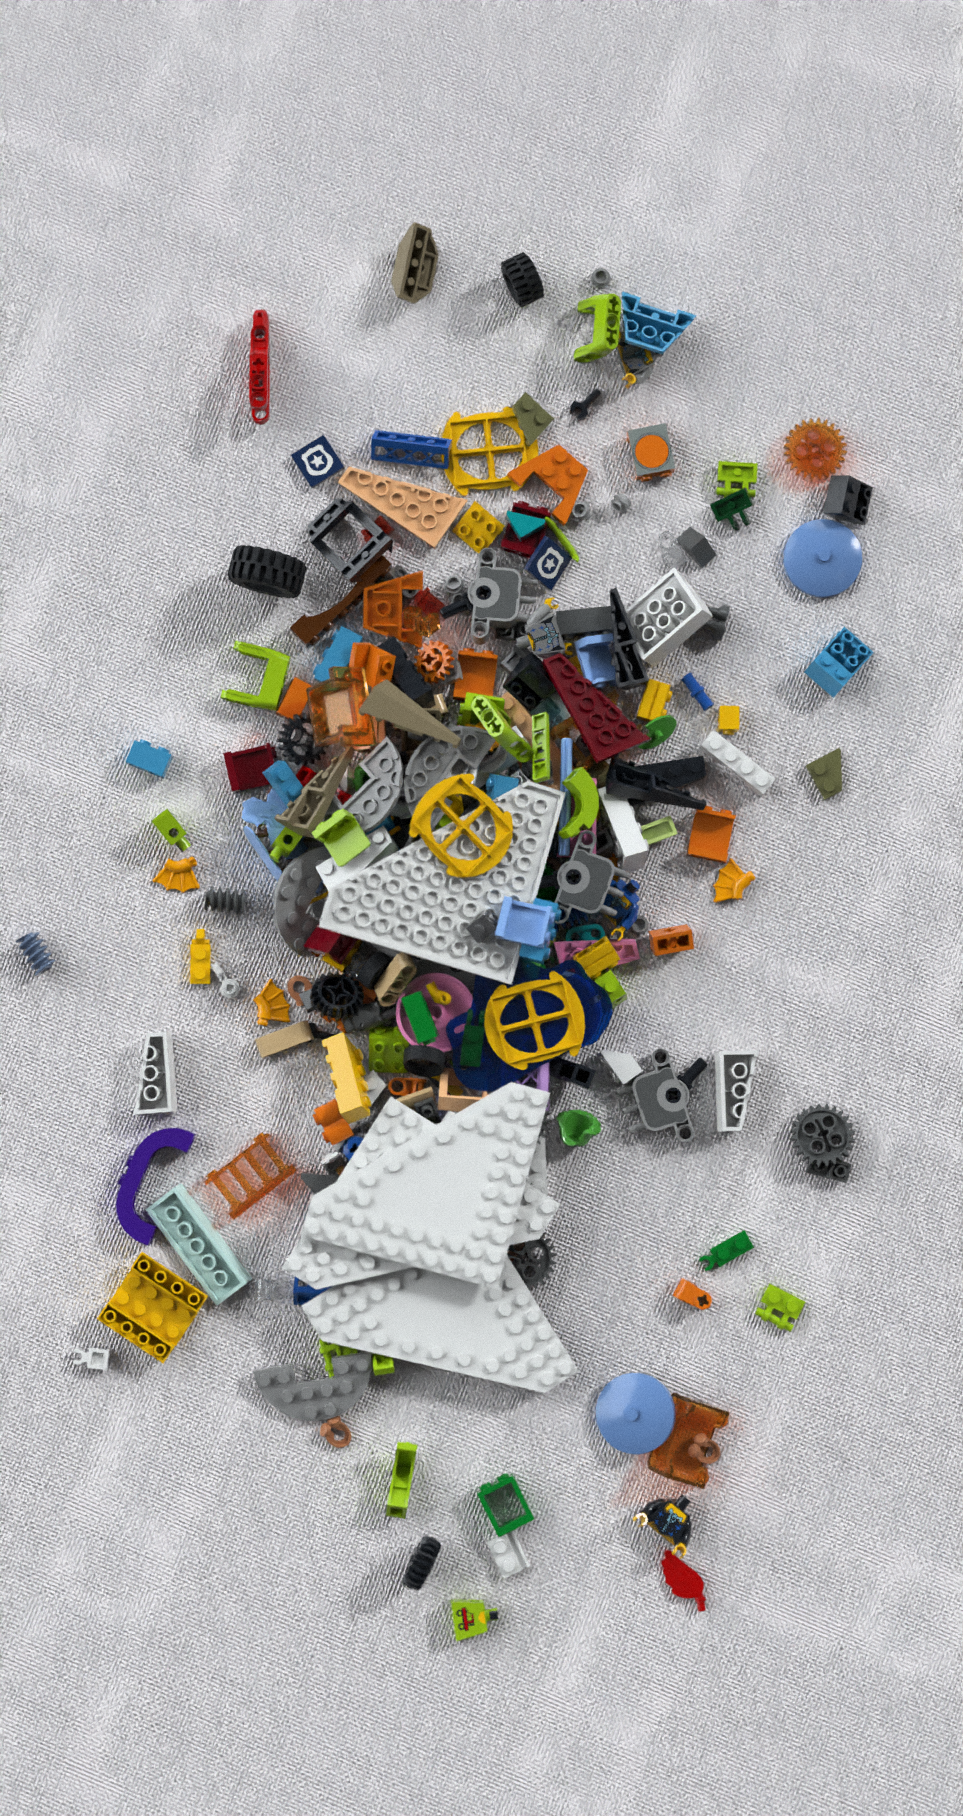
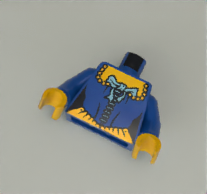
M622 879L617 882L612 880L610 886L623 891L624 895L620 898L607 894L603 905L617 911L616 916L604 914L616 926L611 935L613 936L615 932L621 933V937L617 941L623 939L624 931H628L637 920L639 911L637 903L640 898L635 892L640 889V885L633 879L627 884Z

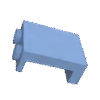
M504 896L495 933L496 938L544 949L545 944H549L551 932H548L549 925H553L555 920L553 908L551 906L543 907L513 900L512 897Z

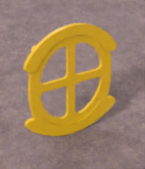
M504 407L503 413H479L462 419L459 412L452 414L444 429L442 438L452 439V447L449 452V467L444 470L456 491L462 496L468 495V488L493 490L511 486L512 491H518L527 483L532 474L520 487L507 476L497 478L495 475L494 455L520 452L522 460L519 466L538 456L537 439L529 447L525 442L526 437L523 430H520L518 419L515 417L512 408ZM498 422L509 426L519 435L521 442L517 445L493 446L491 423ZM482 424L484 427L485 447L459 450L457 442L461 435L470 427ZM441 454L442 462H444V455ZM486 456L488 479L481 480L470 476L460 467L458 460L462 457Z
M473 774L452 776L434 785L419 801L410 823L409 835L414 838L420 834L429 850L448 866L446 873L453 877H473L489 871L503 859L512 840L513 822L510 812L505 811L502 813L489 796L471 784L474 780ZM454 794L467 795L477 799L480 805L466 820H461L445 804L444 799L447 796ZM435 808H440L456 825L455 831L441 844L435 841L431 831V814ZM484 811L490 812L495 824V840L490 847L486 846L470 829V825ZM461 834H465L481 850L482 855L475 860H461L450 856L446 849Z
M555 971L549 973L550 980L529 981L508 989L506 985L502 984L498 986L488 1001L484 1017L488 1042L494 1052L504 1062L514 1068L525 1070L527 1063L551 1059L568 1050L570 1055L574 1057L577 1056L581 1048L585 1031L583 1007L578 995L569 982ZM541 990L554 994L562 1000L564 1009L551 1014L537 1016L531 992ZM522 994L525 998L529 1018L503 1026L500 1023V1016L504 1007L512 998ZM563 1017L567 1018L569 1026L566 1034L558 1044L547 1049L544 1046L540 1024ZM531 1027L538 1047L537 1052L527 1053L513 1048L506 1042L504 1038L505 1033Z

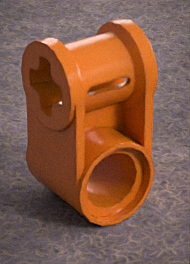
M393 1078L389 1082L388 1089L393 1095L406 1096L416 1092L417 1084L418 1091L423 1090L427 1079ZM394 1081H400L403 1084V1089L400 1092L392 1090L391 1086Z
M681 1278L672 1295L702 1310L709 1308L712 1303L710 1294ZM706 1295L708 1303L700 1306L697 1298Z

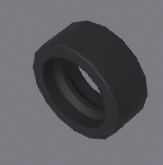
M382 952L375 953L361 968L358 974L359 982L369 990H374L375 984L392 959Z

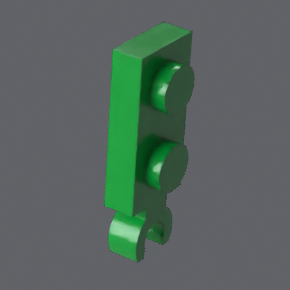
M742 1230L709 1249L712 1255L701 1256L699 1261L701 1262L705 1259L709 1261V1266L704 1268L705 1271L713 1268L714 1263L717 1262L718 1266L721 1267L753 1249L754 1246L745 1230Z

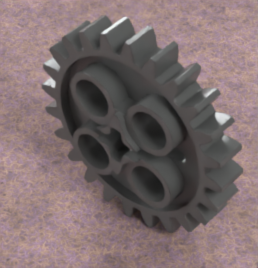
M820 1103L817 1105V1109L810 1105L809 1112L803 1109V1116L797 1114L796 1119L798 1121H793L792 1123L795 1128L790 1130V1133L794 1134L790 1137V1141L796 1142L792 1145V1149L798 1148L796 1155L803 1154L802 1161L808 1158L810 1166L813 1162H816L817 1168H819L821 1163L827 1168L829 1162L835 1166L836 1160L842 1163V1156L848 1157L849 1153L847 1150L852 1151L853 1146L850 1144L854 1143L855 1139L850 1136H853L855 1131L849 1130L852 1128L853 1123H846L849 1116L842 1117L843 1110L836 1113V1106L829 1110L828 1104L825 1105L824 1109L821 1108ZM815 1120H818L820 1129L818 1128V1125L815 1123ZM830 1120L833 1126L826 1127L823 1121ZM812 1127L815 1132L809 1134L804 1130V1128ZM820 1130H821L822 1135H826L825 1142H826L828 1148L830 1149V1152H828V1151L826 1150V1145H825V1142H824L823 1137H822V1136L819 1137ZM837 1138L841 1144L834 1145L830 1139ZM817 1144L821 1146L822 1151L816 1152L812 1149V1146Z
M544 1232L540 1239L524 1242V1248L521 1251H516L513 1245L508 1247V1251H513L519 1255L527 1253V1258L541 1264L540 1267L529 1262L521 1264V1259L507 1253L509 1258L516 1260L517 1265L515 1269L528 1290H530V1285L537 1289V1282L544 1285L543 1278L550 1279V1276L547 1274L548 1271H555L550 1266L557 1262L551 1260V1257L557 1254L551 1253L550 1250L554 1248V1245L548 1246V1242L551 1239L544 1240ZM535 1247H539L543 1251V1255L539 1259H535L532 1256V1250ZM527 1266H532L535 1269L533 1277L528 1278L525 1276L524 1269Z

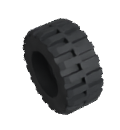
M240 545L233 550L227 576L233 584L251 591L281 598H297L301 593L306 565L303 561L282 552L257 546Z

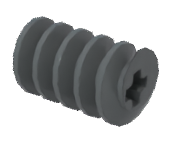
M211 886L210 890L207 891L205 910L211 906V910L215 911L218 906L219 912H223L226 907L227 913H231L234 908L235 914H239L242 909V913L245 915L247 904L245 890L238 895L237 889L234 890L233 894H230L229 888L223 893L221 887L215 892L214 886Z

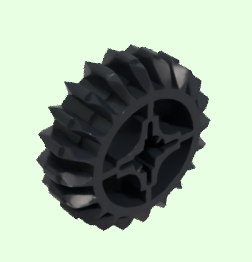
M301 712L300 717L298 714H293V719H286L288 725L281 724L284 731H278L282 738L277 739V741L283 743L279 746V749L285 750L282 755L284 757L288 756V761H294L296 765L302 763V765L307 766L308 762L315 764V759L321 760L320 753L326 754V751L323 750L324 747H329V744L325 743L326 740L331 739L330 736L325 735L329 732V729L323 728L326 723L323 721L319 722L320 717L318 716L313 718L312 713H308L306 716V713ZM309 723L315 731L307 732L303 724ZM295 729V736L291 739V735ZM303 735L307 736L305 743L300 742ZM317 739L316 745H315V747L313 748V747H312V744H313L314 740ZM300 746L305 751V754H297L292 747Z
M338 970L335 974H332L330 971L327 973V976L322 974L320 979L317 978L311 987L310 999L312 1006L315 1007V1012H321V1018L325 1015L328 1016V1021L331 1018H335L336 1023L339 1021V1018L344 1022L347 1020V1017L352 1019L354 1014L359 1013L363 1005L364 993H362V986H359V980L353 981V975L347 977L346 972L341 975Z
M427 1535L421 1539L403 1575L402 1583L416 1591L422 1588L438 1557L441 1542Z

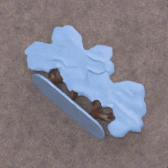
M271 788L270 793L267 795V802L252 797L242 803L244 808L242 819L257 826L256 834L248 826L243 827L244 833L278 882L289 860L298 858L308 848L303 843L306 836H303L286 858L285 867L281 869L269 857L273 848L271 847V850L267 851L259 838L268 837L270 845L273 844L285 827L274 818L277 814L281 815L287 809L276 791ZM262 825H266L264 830L261 829ZM321 880L316 890L318 894L323 889V880Z

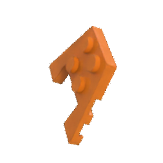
M558 444L509 471L506 476L520 487L532 473L535 474L563 499L551 515L564 526L568 521L588 469Z
M423 571L364 587L363 628L385 636L395 637L401 642H407L415 645V647L422 648L423 629L402 628V590H423Z

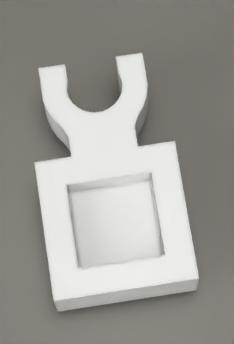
M89 1347V1352H85L83 1349L75 1348L74 1353H80L82 1358L81 1360L74 1359L73 1364L87 1362V1368L108 1370L110 1349Z

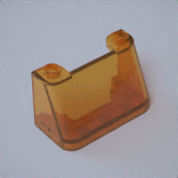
M673 1393L671 1396L675 1404V1424L668 1439L660 1447L650 1452L648 1468L665 1478L704 1489L709 1480L708 1470L703 1467V1462L699 1461L696 1457L692 1458L689 1456L688 1446L694 1443L693 1438L699 1433L706 1434L707 1438L712 1440L715 1428L722 1429L728 1424L730 1412L687 1396ZM701 1446L700 1450L704 1452L706 1457L709 1447Z

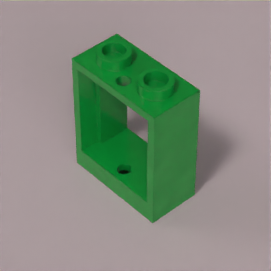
M418 991L401 998L418 1044L423 1042L425 1046L435 1042V1037L439 1036L423 992Z
M504 1473L497 1477L498 1481L492 1484L490 1482L484 1483L479 1486L480 1490L477 1491V1495L498 1538L535 1520L513 1473L510 1475ZM511 1482L525 1513L498 1525L485 1495Z

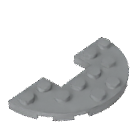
M470 726L449 727L448 729L461 739L459 747L453 748L451 743L443 740L440 743L436 742L434 737L431 736L418 746L410 758L404 777V795L411 815H413L416 806L426 792L445 779L458 759L474 770L478 767L496 741L487 730ZM447 797L444 799L445 804L449 807L452 801ZM435 808L432 811L430 820L431 831H433L444 815L440 808Z
M386 737L359 763L370 779L344 805L334 795L322 822L330 819L335 811L345 809L353 814L364 833H367L380 825L389 816L398 801L403 783L401 757L395 744L389 737Z
M326 846L309 848L298 858H294L279 877L273 895V920L276 930L279 931L284 944L299 956H303L306 950L303 945L320 922L305 914L322 880L316 866L332 857Z
M367 1351L332 1357L334 1377L297 1382L293 1363L254 1369L253 1374L261 1393L279 1411L301 1420H326L346 1412L361 1398L369 1383L372 1372V1352Z

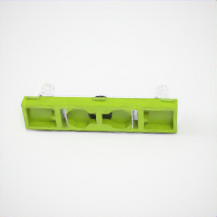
M547 712L532 716V749L534 751V755H532L533 781L535 783L544 781L546 784L552 785L554 780L550 776L549 734H552L553 729L549 725V714Z

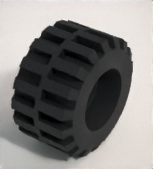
M522 252L501 262V271L506 286L514 301L520 307H524L544 297L542 281L535 265L527 254Z

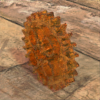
M810 418L808 424L802 420L801 427L795 424L794 428L796 431L790 429L789 434L791 437L786 436L785 441L788 444L783 446L784 449L788 450L783 454V456L789 457L786 460V464L792 463L790 471L797 469L796 476L802 473L803 480L807 476H810L811 482L814 477H817L818 481H821L822 476L828 479L829 472L835 475V468L840 470L842 467L840 463L845 462V458L842 456L847 454V451L843 450L847 443H841L845 436H838L841 429L834 431L835 424L833 423L828 426L827 419L823 424L820 422V418L817 419L816 423ZM811 432L816 433L818 439L812 440L808 434ZM831 444L834 450L826 451L824 445ZM818 447V451L812 452V449ZM797 449H805L806 455H799ZM818 459L822 462V466L816 467L812 461Z

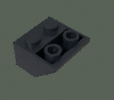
M831 475L823 513L837 520L865 525L873 487L850 475Z
M533 652L529 653L515 666L502 686L529 711H532L556 691L542 664L543 661L534 655Z

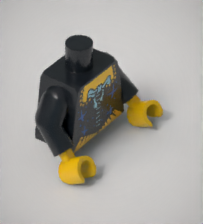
M683 1494L680 1495L675 1503L669 1498H660L648 1502L640 1513L633 1517V1521L638 1518L641 1520V1524L638 1527L648 1524L674 1546L677 1544L672 1551L673 1555L677 1550L681 1552L680 1559L686 1554V1547L691 1537L692 1522L690 1515L684 1510L691 1501Z

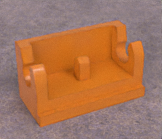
M294 677L276 714L286 719H293V714H298L300 717V713L303 711L314 687Z

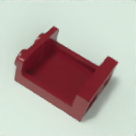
M524 501L513 502L511 512L544 520L545 517H551V512H548V509L545 507L537 506V508H534ZM546 521L543 529L521 542L508 522L500 550L530 559L546 534L548 528Z
M266 743L263 746L232 753L230 751L223 753L233 793L271 785L262 772L275 763L274 759L277 758L275 746L271 747L270 743Z
M318 924L303 947L315 957H319L320 954L325 955L341 965L358 939L320 928Z

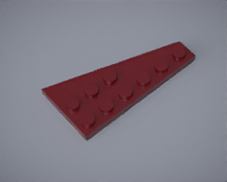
M561 653L543 660L542 664L597 764L650 740L646 734H643L636 728L637 725L632 721L630 722L622 714V711L613 702L592 686V682L587 678L585 679L577 671V668Z

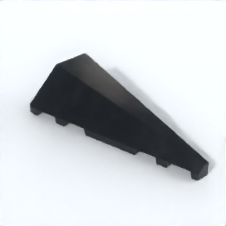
M613 588L609 592L616 688L618 690H630L644 686L649 681V678L635 645L638 641L617 588Z
M619 755L611 758L605 780L607 794L704 810L707 805L706 800L693 798L690 796L691 792L687 790L684 792L674 787V783L656 773L635 767V762L631 760L626 762L618 758Z

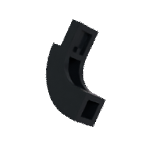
M557 1056L550 1059V1076L589 1090L596 1070Z

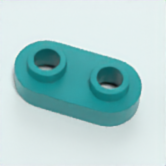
M596 923L571 927L565 934L566 941L600 940L605 937L603 927ZM593 930L598 931L596 937L591 936ZM573 933L579 935L577 940L571 938Z

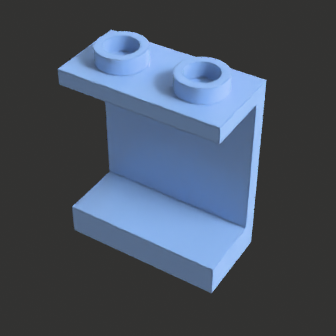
M612 633L587 636L574 642L583 677L590 680L592 686L596 689L604 688L607 684L610 687L616 686L615 667L611 665L612 656L609 649V644L613 643Z

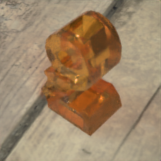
M409 606L403 609V625L405 628L418 632L420 636L429 637L440 629L439 613H429L423 617L422 608Z

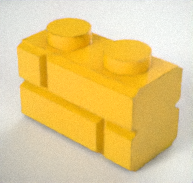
M649 679L646 683L636 718L650 722L660 716H666L667 710L664 709L666 702L670 703L673 691H670L671 685Z
M607 936L572 956L586 980L597 978L600 976L601 971L606 968L611 969L615 967L618 961L621 960Z

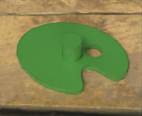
M670 715L660 716L647 723L645 727L649 730V733L646 735L652 739L638 747L641 749H651L667 740L676 728L677 722L674 717Z

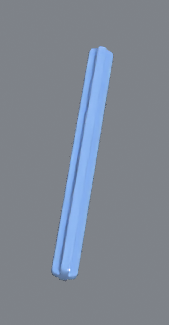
M571 738L561 739L560 791L565 792V797L559 814V831L571 819V793L562 784L572 772L573 740ZM560 835L558 836V855H570V838L562 839Z

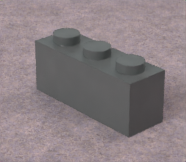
M611 606L556 611V621L563 640H573L574 636H582L584 638L594 636V634L612 633Z

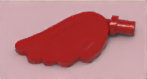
M666 1550L665 1559L661 1561L666 1584L672 1587V1593L678 1597L695 1598L698 1612L706 1611L703 1579L695 1570L685 1564L675 1554L673 1555L671 1550Z

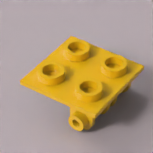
M474 501L452 532L479 554L482 549L488 548L494 539L503 532L505 526L479 503Z

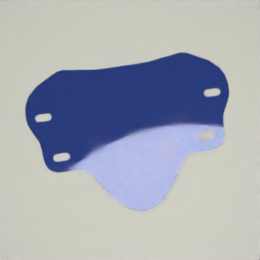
M519 957L511 985L476 975L473 1000L470 1009H473L471 1026H479L480 1011H486L488 1001L498 986L504 984L508 989L529 981L550 980L549 973L551 971H555L562 976L565 971L572 968L575 969V974L564 979L575 990L583 1007L585 1031L581 1048L594 1044L607 1028L613 1014L612 1002L605 989L591 980L582 965L576 960H567L553 968L544 969L531 961L520 959ZM541 990L531 992L537 1016L551 1014L564 1009V1003L554 994ZM522 994L512 998L504 1007L500 1016V1023L503 1026L529 1018L525 998ZM596 995L601 996L600 1001L592 1005L588 1003L590 998ZM468 1011L451 1019L446 1026V1033L453 1050L454 1072L463 1085L477 1091H496L510 1082L514 1083L528 1072L569 1052L568 1050L544 1061L527 1063V1068L520 1070L504 1062L494 1052L488 1042L484 1028L480 1067L471 1066L462 1070L460 1058L464 1031L455 1033L454 1029L462 1024H466ZM563 1017L540 1024L544 1046L547 1049L558 1044L566 1034L569 1026L567 1018ZM531 1027L510 1031L504 1035L506 1042L519 1051L535 1053L538 1050Z

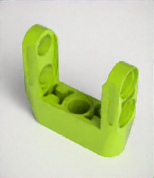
M616 294L595 295L578 302L577 311L579 313L595 315L593 343L575 349L574 361L588 363L607 356L618 346L621 300Z
M235 641L234 650L239 651L242 655L268 661L259 696L229 689L222 690L220 698L257 709L277 711L291 656L269 648Z
M480 695L474 698L471 708L488 733L519 762L525 763L531 760L534 751L509 726L511 719L508 714L492 700ZM514 742H517L515 746L510 747ZM528 750L524 755H521L523 751Z

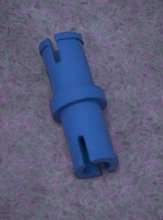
M688 673L681 679L691 692L690 696L697 700L703 711L708 710L714 705L705 693V688L699 685L692 673Z

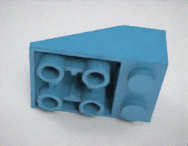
M844 627L813 660L804 673L834 698L874 652Z

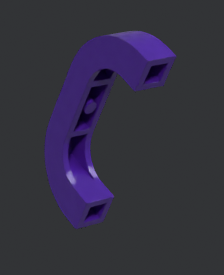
M179 1128L158 1130L147 1136L140 1143L134 1156L130 1155L126 1164L129 1167L127 1173L122 1174L118 1183L121 1187L116 1199V1212L123 1229L136 1241L150 1245L158 1227L140 1218L135 1209L136 1195L154 1154L164 1147H174L189 1153L196 1137L195 1133Z

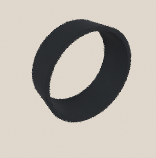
M413 1045L404 1050V1068L408 1072L422 1077H435L442 1074L447 1060V1056L443 1051L426 1045ZM422 1059L434 1062L436 1064L427 1065L417 1063L412 1060Z

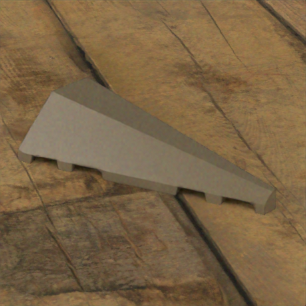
M387 679L373 687L359 709V714L362 716L366 713L374 716L376 721L381 722L382 719L394 723V727L419 736L429 735L434 737L436 742L440 743L443 740L451 743L453 748L460 746L461 739Z
M346 744L342 754L338 758L333 757L331 759L332 764L325 771L321 769L301 790L302 794L294 802L290 801L287 804L288 808L281 815L277 814L274 819L298 835L314 838L311 832L323 821L354 754L355 749L352 745Z

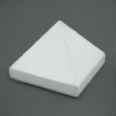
M349 765L339 784L347 793L355 786L353 784V779L355 778L354 771Z
M338 1152L328 1153L321 1164L330 1174L344 1165L345 1162Z

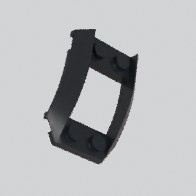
M336 498L308 525L309 541L350 582L363 581L360 577L387 550L392 554V538L377 526L352 500L344 501L343 499ZM350 513L373 537L345 563L322 539Z

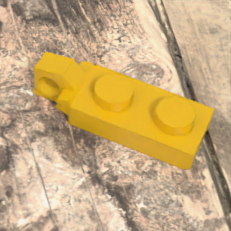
M196 929V939H192L190 949V984H211L210 939H205L204 929Z

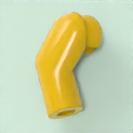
M435 981L426 985L434 1002L442 1005L450 1003V994L439 990Z

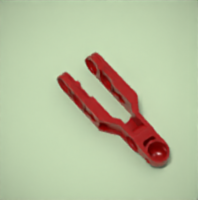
M263 309L256 310L253 314L249 372V401L252 408V419L259 425L267 423L270 418L269 315ZM260 335L264 336V337L261 338V339L256 338V337H258V336H260ZM259 380L263 381L262 387H259ZM264 411L266 413L264 418L259 419L255 416L256 412Z

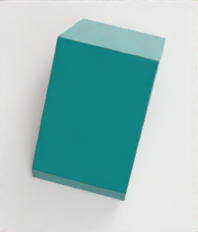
M507 511L506 519L520 542L540 531L545 526L544 519Z

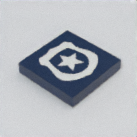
M324 434L291 454L293 461L312 489L345 468Z
M544 536L523 569L552 591L572 557L549 537Z

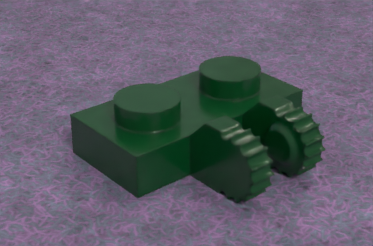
M746 487L710 504L717 522L728 518L734 531L739 530V524L733 516L737 513L740 514L745 526L750 525L745 509L754 506Z

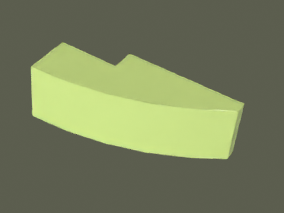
M671 815L641 826V835L643 840H647L649 846L678 834Z

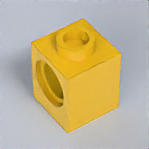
M719 706L718 732H723V735H734V732L739 731L740 706Z

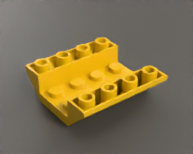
M141 1251L131 1266L130 1272L112 1299L107 1302L97 1320L164 1364L199 1313L208 1295Z

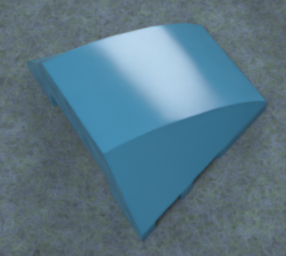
M625 292L621 294L625 343L663 354L696 318V315L685 311L677 310V313L673 314L639 303L641 297Z

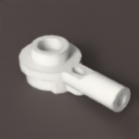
M217 962L210 967L222 983V995L226 998L237 997L240 992L239 983L234 979H228Z

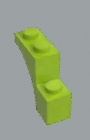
M397 1442L385 1516L406 1518L417 1451L416 1444Z

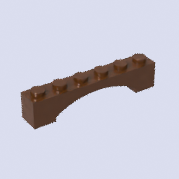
M382 555L360 577L363 581L357 582L343 600L323 613L310 617L303 615L290 627L291 632L307 648L310 645L313 647L321 639L319 637L321 634L332 630L335 626L333 623L336 620H342L349 613L348 609L351 606H357L363 600L364 587L376 584L381 578L384 579L386 574L392 569V564Z

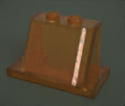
M340 666L328 668L329 679L306 689L315 747H324L340 743L341 746L377 745L373 717L366 713L364 716L359 714V709L369 695L365 668Z

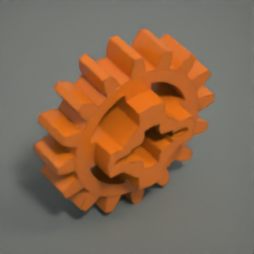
M430 640L429 645L423 643V649L417 650L419 655L414 656L417 660L414 665L417 667L418 674L421 673L424 681L428 683L434 682L437 684L439 679L444 681V675H450L448 670L454 667L450 664L451 661L455 660L450 656L453 651L448 649V645L438 640L436 642Z

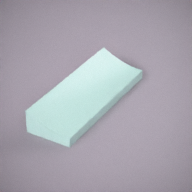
M182 1183L175 1186L146 1209L147 1213L216 1306L252 1280V1277Z

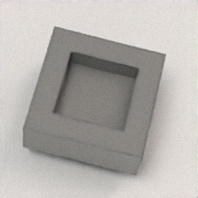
M456 659L450 663L454 666L448 670L450 675L445 674V680H442V683L446 686L463 680L460 661Z

